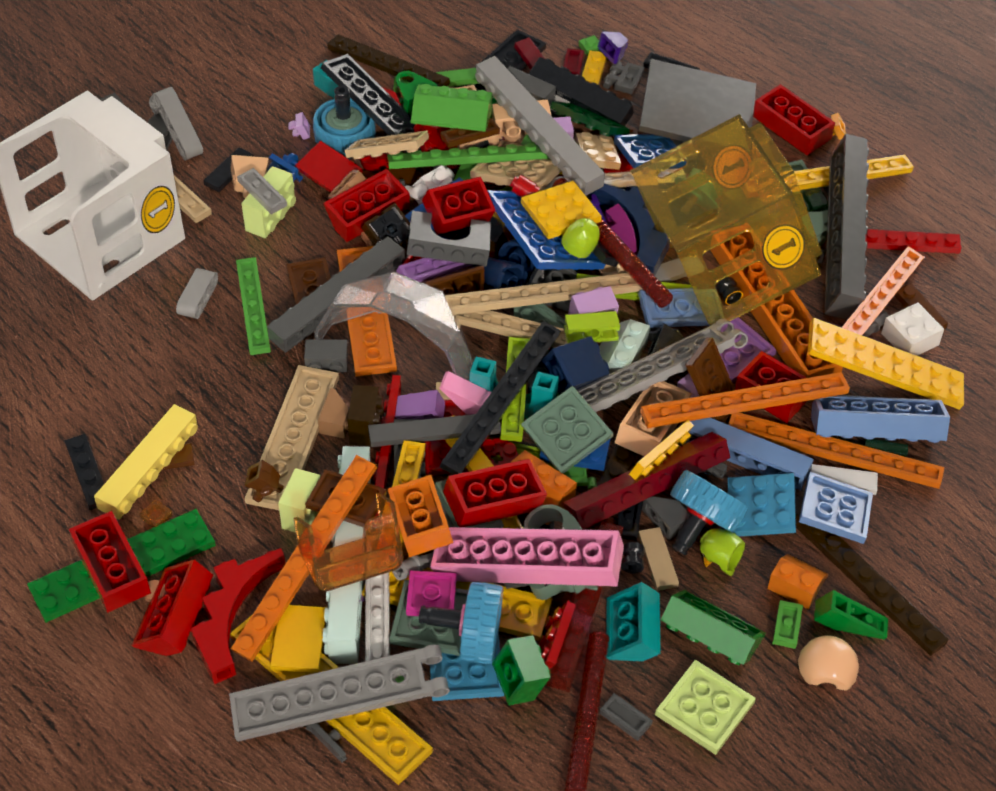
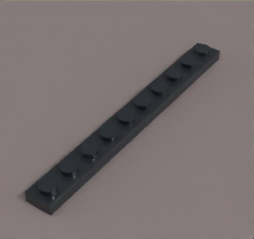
M543 320L442 460L440 468L452 475L463 473L560 336L561 330Z

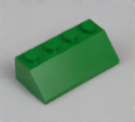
M686 590L671 596L661 618V621L666 623L667 628L687 634L686 637L693 642H702L707 645L708 650L716 654L722 653L728 656L727 659L736 665H744L749 662L766 632Z

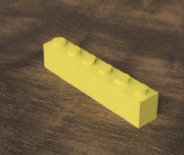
M174 404L94 495L97 509L105 513L112 511L118 520L128 513L132 504L144 494L148 485L154 482L160 471L170 464L176 452L182 450L189 437L196 433L198 428L196 415Z

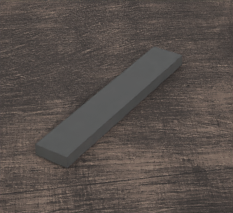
M476 414L368 425L371 447L403 444L404 440L425 442L459 438ZM500 422L497 423L490 435L501 433Z

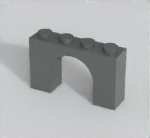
M412 211L407 255L487 267L490 252L491 222L471 219L469 233L466 238L448 240L436 235L432 231V213Z

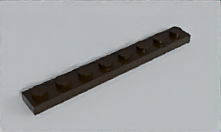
M339 34L327 43L329 50L341 55L348 54L353 60L393 76H397V74L403 71H411L433 81L438 87L450 85L448 77ZM404 76L401 78L408 82H412L414 80L410 76Z

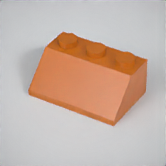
M524 450L511 461L512 463L530 459L547 493L543 505H557L565 509L563 502L575 497L577 482L530 452Z

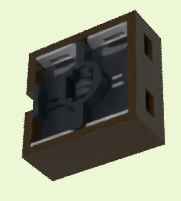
M396 203L382 211L379 216L376 215L367 221L361 229L374 246L377 242L382 241L388 236L399 246L404 247L408 244L410 222Z

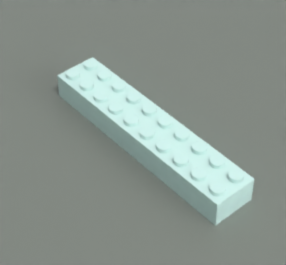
M343 446L342 455H338L339 474L344 475L356 455L370 461V447ZM346 521L342 522L331 539L333 543V548H330L331 568H328L330 587H327L326 591L328 608H325L326 628H323L324 654L329 655V659L335 664H357L359 657L362 614L361 597L364 586L367 529Z

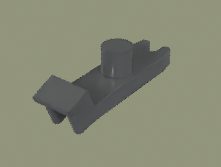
M320 722L306 725V730L312 732L340 762L343 763L347 759L345 757L346 753L336 743L341 738L337 730L333 729L327 734L319 726Z

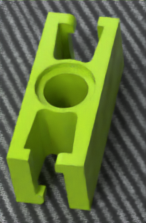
M616 311L565 315L566 325H564V333L567 344L590 336L596 342L618 341L619 335L617 331H620V323Z

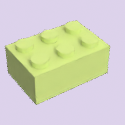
M273 166L263 178L287 200V206L270 214L250 193L241 203L245 231L266 238L270 232L274 231L277 223L285 217L286 212L296 202L292 173Z

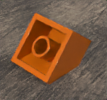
M786 554L780 558L771 573L767 589L809 609L827 579L828 573Z

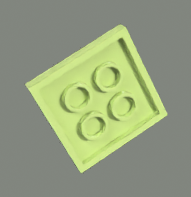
M695 660L656 709L655 715L716 755L753 706L756 698Z

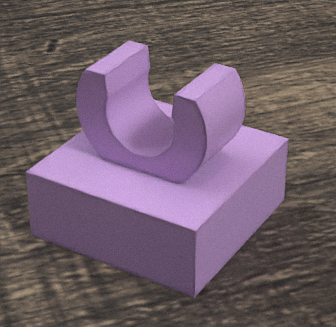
M303 112L296 114V121H291L288 124L289 130L293 129L292 135H301L303 140L310 138L309 122Z

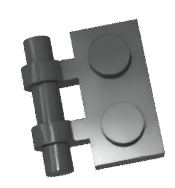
M619 61L611 66L610 73L604 78L603 87L609 89L614 84L615 90L632 95L644 73V67L629 62L626 66H622V63Z

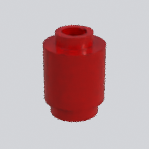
M520 175L519 178L515 176L510 184V187H512L511 192L520 197L539 192L540 190L537 183L523 175Z

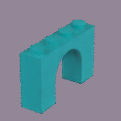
M476 356L470 370V382L492 393L499 383L496 377L497 361ZM542 372L537 373L532 386V393L526 394L524 418L528 419L557 398L558 376Z

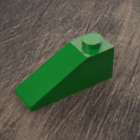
M834 590L816 600L815 621L833 630L883 640L887 638V617Z

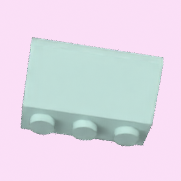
M632 319L621 322L620 331H617L619 335L618 341H605L601 343L599 353L602 359L608 363L610 374L639 360L648 342L650 325Z

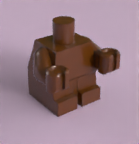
M261 460L248 468L245 486L256 490L253 494V500L259 503L263 497L271 495L274 491L282 492L284 486L279 483L280 474L272 465Z

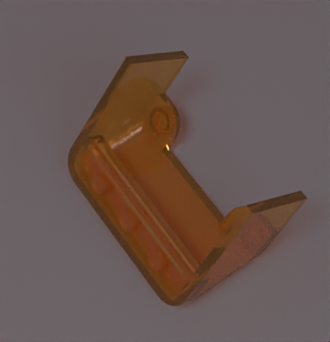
M381 493L375 494L379 516L372 517L366 521L364 525L365 538L323 550L322 542L313 536L312 526L301 518L294 517L300 554L314 584L319 589L331 591L397 570L402 565L403 552L394 501Z

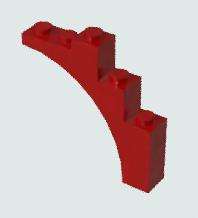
M281 548L269 551L258 558L249 559L241 565H238L236 560L232 559L213 567L216 581L221 590L210 592L207 596L202 597L205 611L210 620L200 622L190 629L193 641L214 685L236 676L229 645L231 628L236 613L245 598L257 585L270 575L283 569L286 562Z

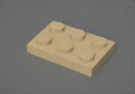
M588 132L575 133L574 141L600 168L620 169L621 161L612 137L602 134L600 136L592 135Z

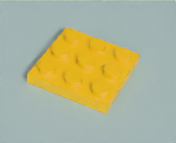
M574 180L521 197L522 206L548 240L563 235L566 229L578 219L587 218L595 223L601 222V214Z

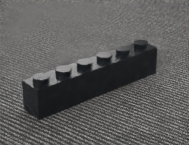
M539 57L529 72V75L556 86L557 96L623 126L627 125L634 114L632 103L627 99L623 98L621 100L613 92L602 90L598 84L587 82L584 77L579 74L574 75L570 73V70L564 66L560 68L548 58L545 60Z

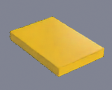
M289 605L277 623L270 665L271 670L319 673L323 646V628L326 625L325 608L327 607Z

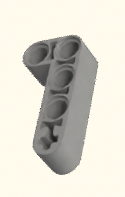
M169 87L153 93L149 99L150 108L155 115L160 113L182 158L188 160L202 154V144L175 90Z

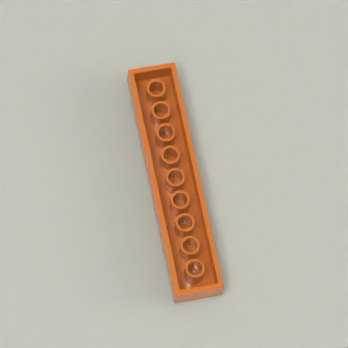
M745 222L712 232L710 251L726 275L732 277L737 284L736 287H739L743 292V301L786 366L806 378L842 372V366L808 354L809 328L813 317L782 272L767 264L762 253L763 244L749 224Z

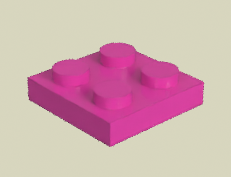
M410 571L406 616H419L422 605L454 609L457 573Z

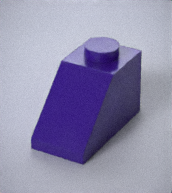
M602 32L597 48L613 64H617L624 57L628 46V39L620 32Z

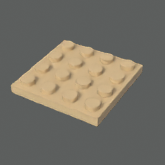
M501 141L497 145V147H506L509 144L523 146L522 144ZM551 159L478 163L470 171V178L481 176L483 182L487 181L496 185L510 186L515 176L519 178L520 175H523L537 183V186L540 187L539 191H542L561 170L552 163Z

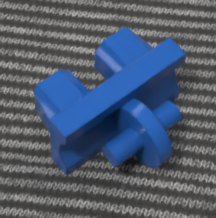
M273 153L270 155L271 163L267 171L273 166L292 173L293 182L295 180L300 182L303 179L298 174V168L295 167L298 163V156L295 153H291L288 156L285 154L282 159Z

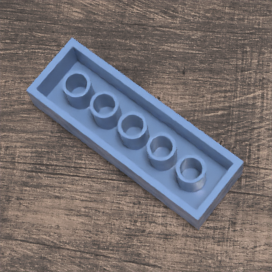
M837 395L814 399L811 411V420L816 435L822 437H831L832 435L843 438H853L855 436L874 439L876 437L886 440L906 439L912 442L927 440L937 443L939 441H947L950 416L942 400Z

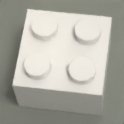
M916 303L886 317L881 334L895 348L918 356L940 344L944 328L919 303Z

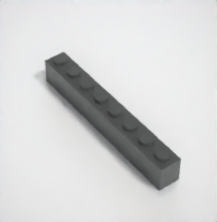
M388 236L382 241L377 242L373 248L364 252L353 263H349L345 269L333 275L325 284L318 286L313 293L302 298L298 304L289 308L278 319L273 320L267 326L269 339L282 351L288 352L397 269L398 266L402 265L405 261V250Z

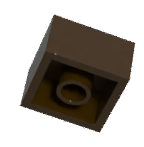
M353 385L347 417L350 445L371 447L368 425L380 424L382 416L384 417V409H382L383 396L379 394V387Z

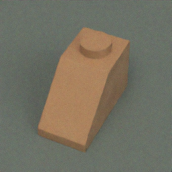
M330 388L318 419L319 434L344 438L348 430L347 417L349 408L334 388Z

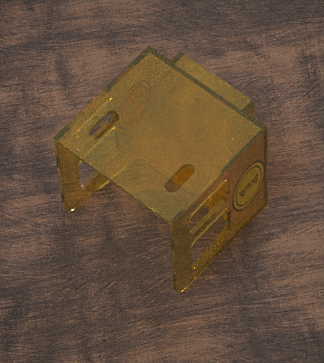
M738 114L630 170L656 230L667 235L670 240L669 248H674L677 252L703 314L710 326L722 318L732 321L821 276L815 257L821 255L822 251L795 173L761 122L749 128L742 116ZM681 161L687 162L685 166L664 177H658L660 172ZM743 232H750L754 242L753 249L712 270L707 269L703 260V254L706 251ZM755 262H762L769 280L768 285L729 306H723L715 288L716 283Z

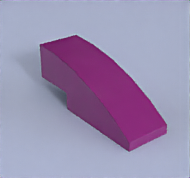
M616 204L605 211L606 222L611 230V239L622 251L630 253L635 264L637 247L634 229L625 211L619 204Z

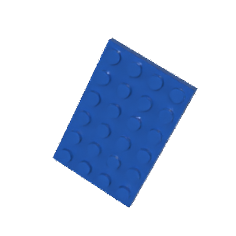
M488 190L496 213L537 269H604L606 264L601 263L593 252L586 258H578L566 251L561 243L563 235L548 240L522 206L520 196L511 191Z

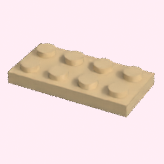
M428 131L359 139L345 150L346 158L361 159L365 155L378 157L382 153L388 152L389 155H394L403 150H407L408 153L415 152L429 139Z

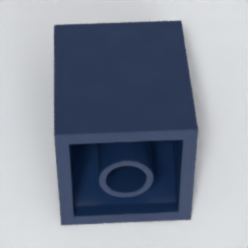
M592 336L553 348L542 360L548 373L559 377V395L571 386L578 390L610 374L608 363L602 359L599 353V345L596 341H593Z

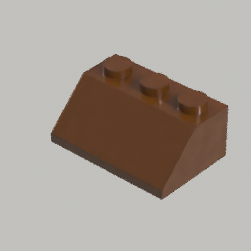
M475 265L419 282V295L425 307L431 296L443 299L444 295L484 291L485 268L483 265Z

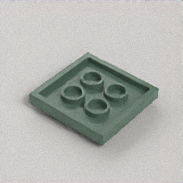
M573 386L521 423V427L553 466L563 474L613 437L612 431Z
M404 580L389 639L390 644L417 649L429 645H439L441 653L460 656L461 636H459V629L430 626L425 623L420 624L419 616H406L409 580ZM456 588L455 610H462L463 604H466L468 590Z

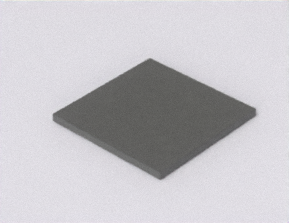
M651 59L639 131L718 150L728 145H739L750 153L756 83Z

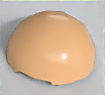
M827 635L810 640L800 651L798 658L799 671L808 684L832 683L836 685L837 689L848 690L856 682L859 670L857 655L848 642L838 637Z

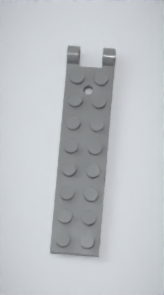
M722 318L715 324L596 380L577 391L595 412L607 409L620 400H626L639 391L647 390L657 382L665 381L676 373L686 371V363L707 337L714 339L721 354L732 346L743 348L748 342V336L740 329H734V325L730 321ZM728 324L727 329L721 332L722 326ZM741 334V339L734 343L735 338Z
M429 645L421 649L230 693L235 739L238 742L428 696H445L449 693L447 678L437 677L425 681L422 668L423 663L433 665L442 661L441 648L439 645ZM398 676L404 677V681L401 683L395 680Z

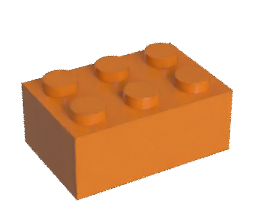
M431 475L388 488L409 557L453 543Z

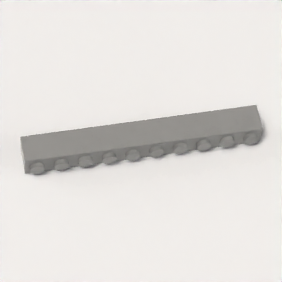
M495 56L476 64L475 78L477 82L482 84L487 92H492V96L497 100L499 106L507 111L508 115L518 123L519 127L529 135L530 139L540 147L541 151L551 159L552 163L562 171L566 178H569L570 181L574 180L585 196L604 186L605 173Z

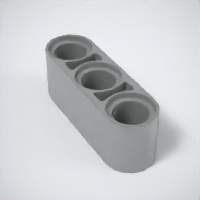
M200 268L194 271L178 300L177 314L195 319L200 317L217 285V272Z

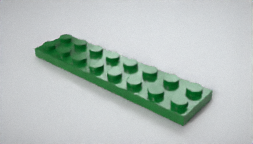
M197 509L127 539L146 577L216 546L214 538ZM81 560L27 583L45 623L100 599Z

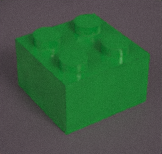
M533 635L507 640L492 663L508 705L534 701L551 678L549 668L545 665L542 658L540 646L536 643Z

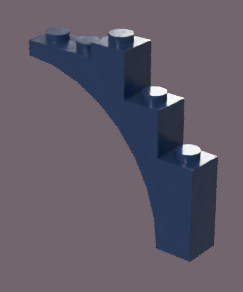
M604 184L603 187L590 193L589 199L592 200L591 196L595 194L599 203L608 208L616 204L622 207L634 229L639 250L635 260L634 272L640 271L643 278L653 281L669 250L671 235L657 231L660 213L647 209L649 207L650 192L632 187L629 192Z

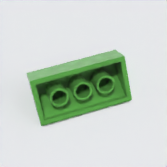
M429 84L418 85L414 94L411 123L486 132L492 113V92L468 90L466 88L456 89L447 86L437 87Z

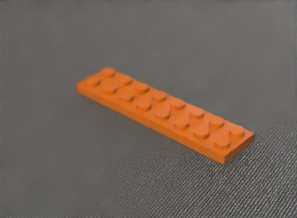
M374 246L337 250L339 271L341 272L349 263H353L364 252L369 251ZM381 280L345 307L355 376L397 372Z

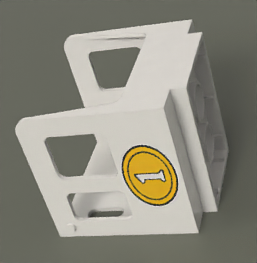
M87 90L0 142V188L14 235L92 301L185 239L170 153L166 151L163 134L113 96L102 102ZM52 131L58 153L57 158L27 178L19 180L13 159L14 153L47 132ZM63 172L66 184L65 189L32 211H28L25 201L26 193L57 173ZM64 219L70 220L67 225L53 234H43ZM112 260L119 261L118 265L104 273V265Z

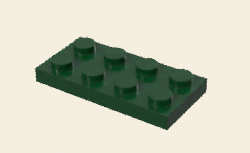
M552 101L550 109L557 111V115L571 117L572 122L578 124L582 122L588 129H598L600 134L604 136L629 134L630 128L573 103Z

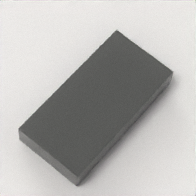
M615 693L599 711V714L637 741L650 728L653 722L652 719Z

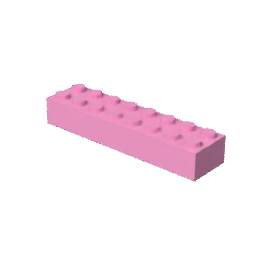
M449 527L453 543L434 549L430 566L433 572L457 573L456 582L618 586L624 545L619 531Z

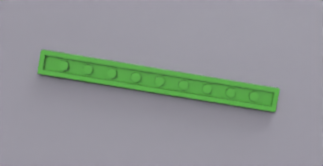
M527 143L523 146L509 144L506 147H470L461 150L459 148H451L445 151L433 149L430 152L417 150L411 153L387 154L389 169L550 159L534 143Z

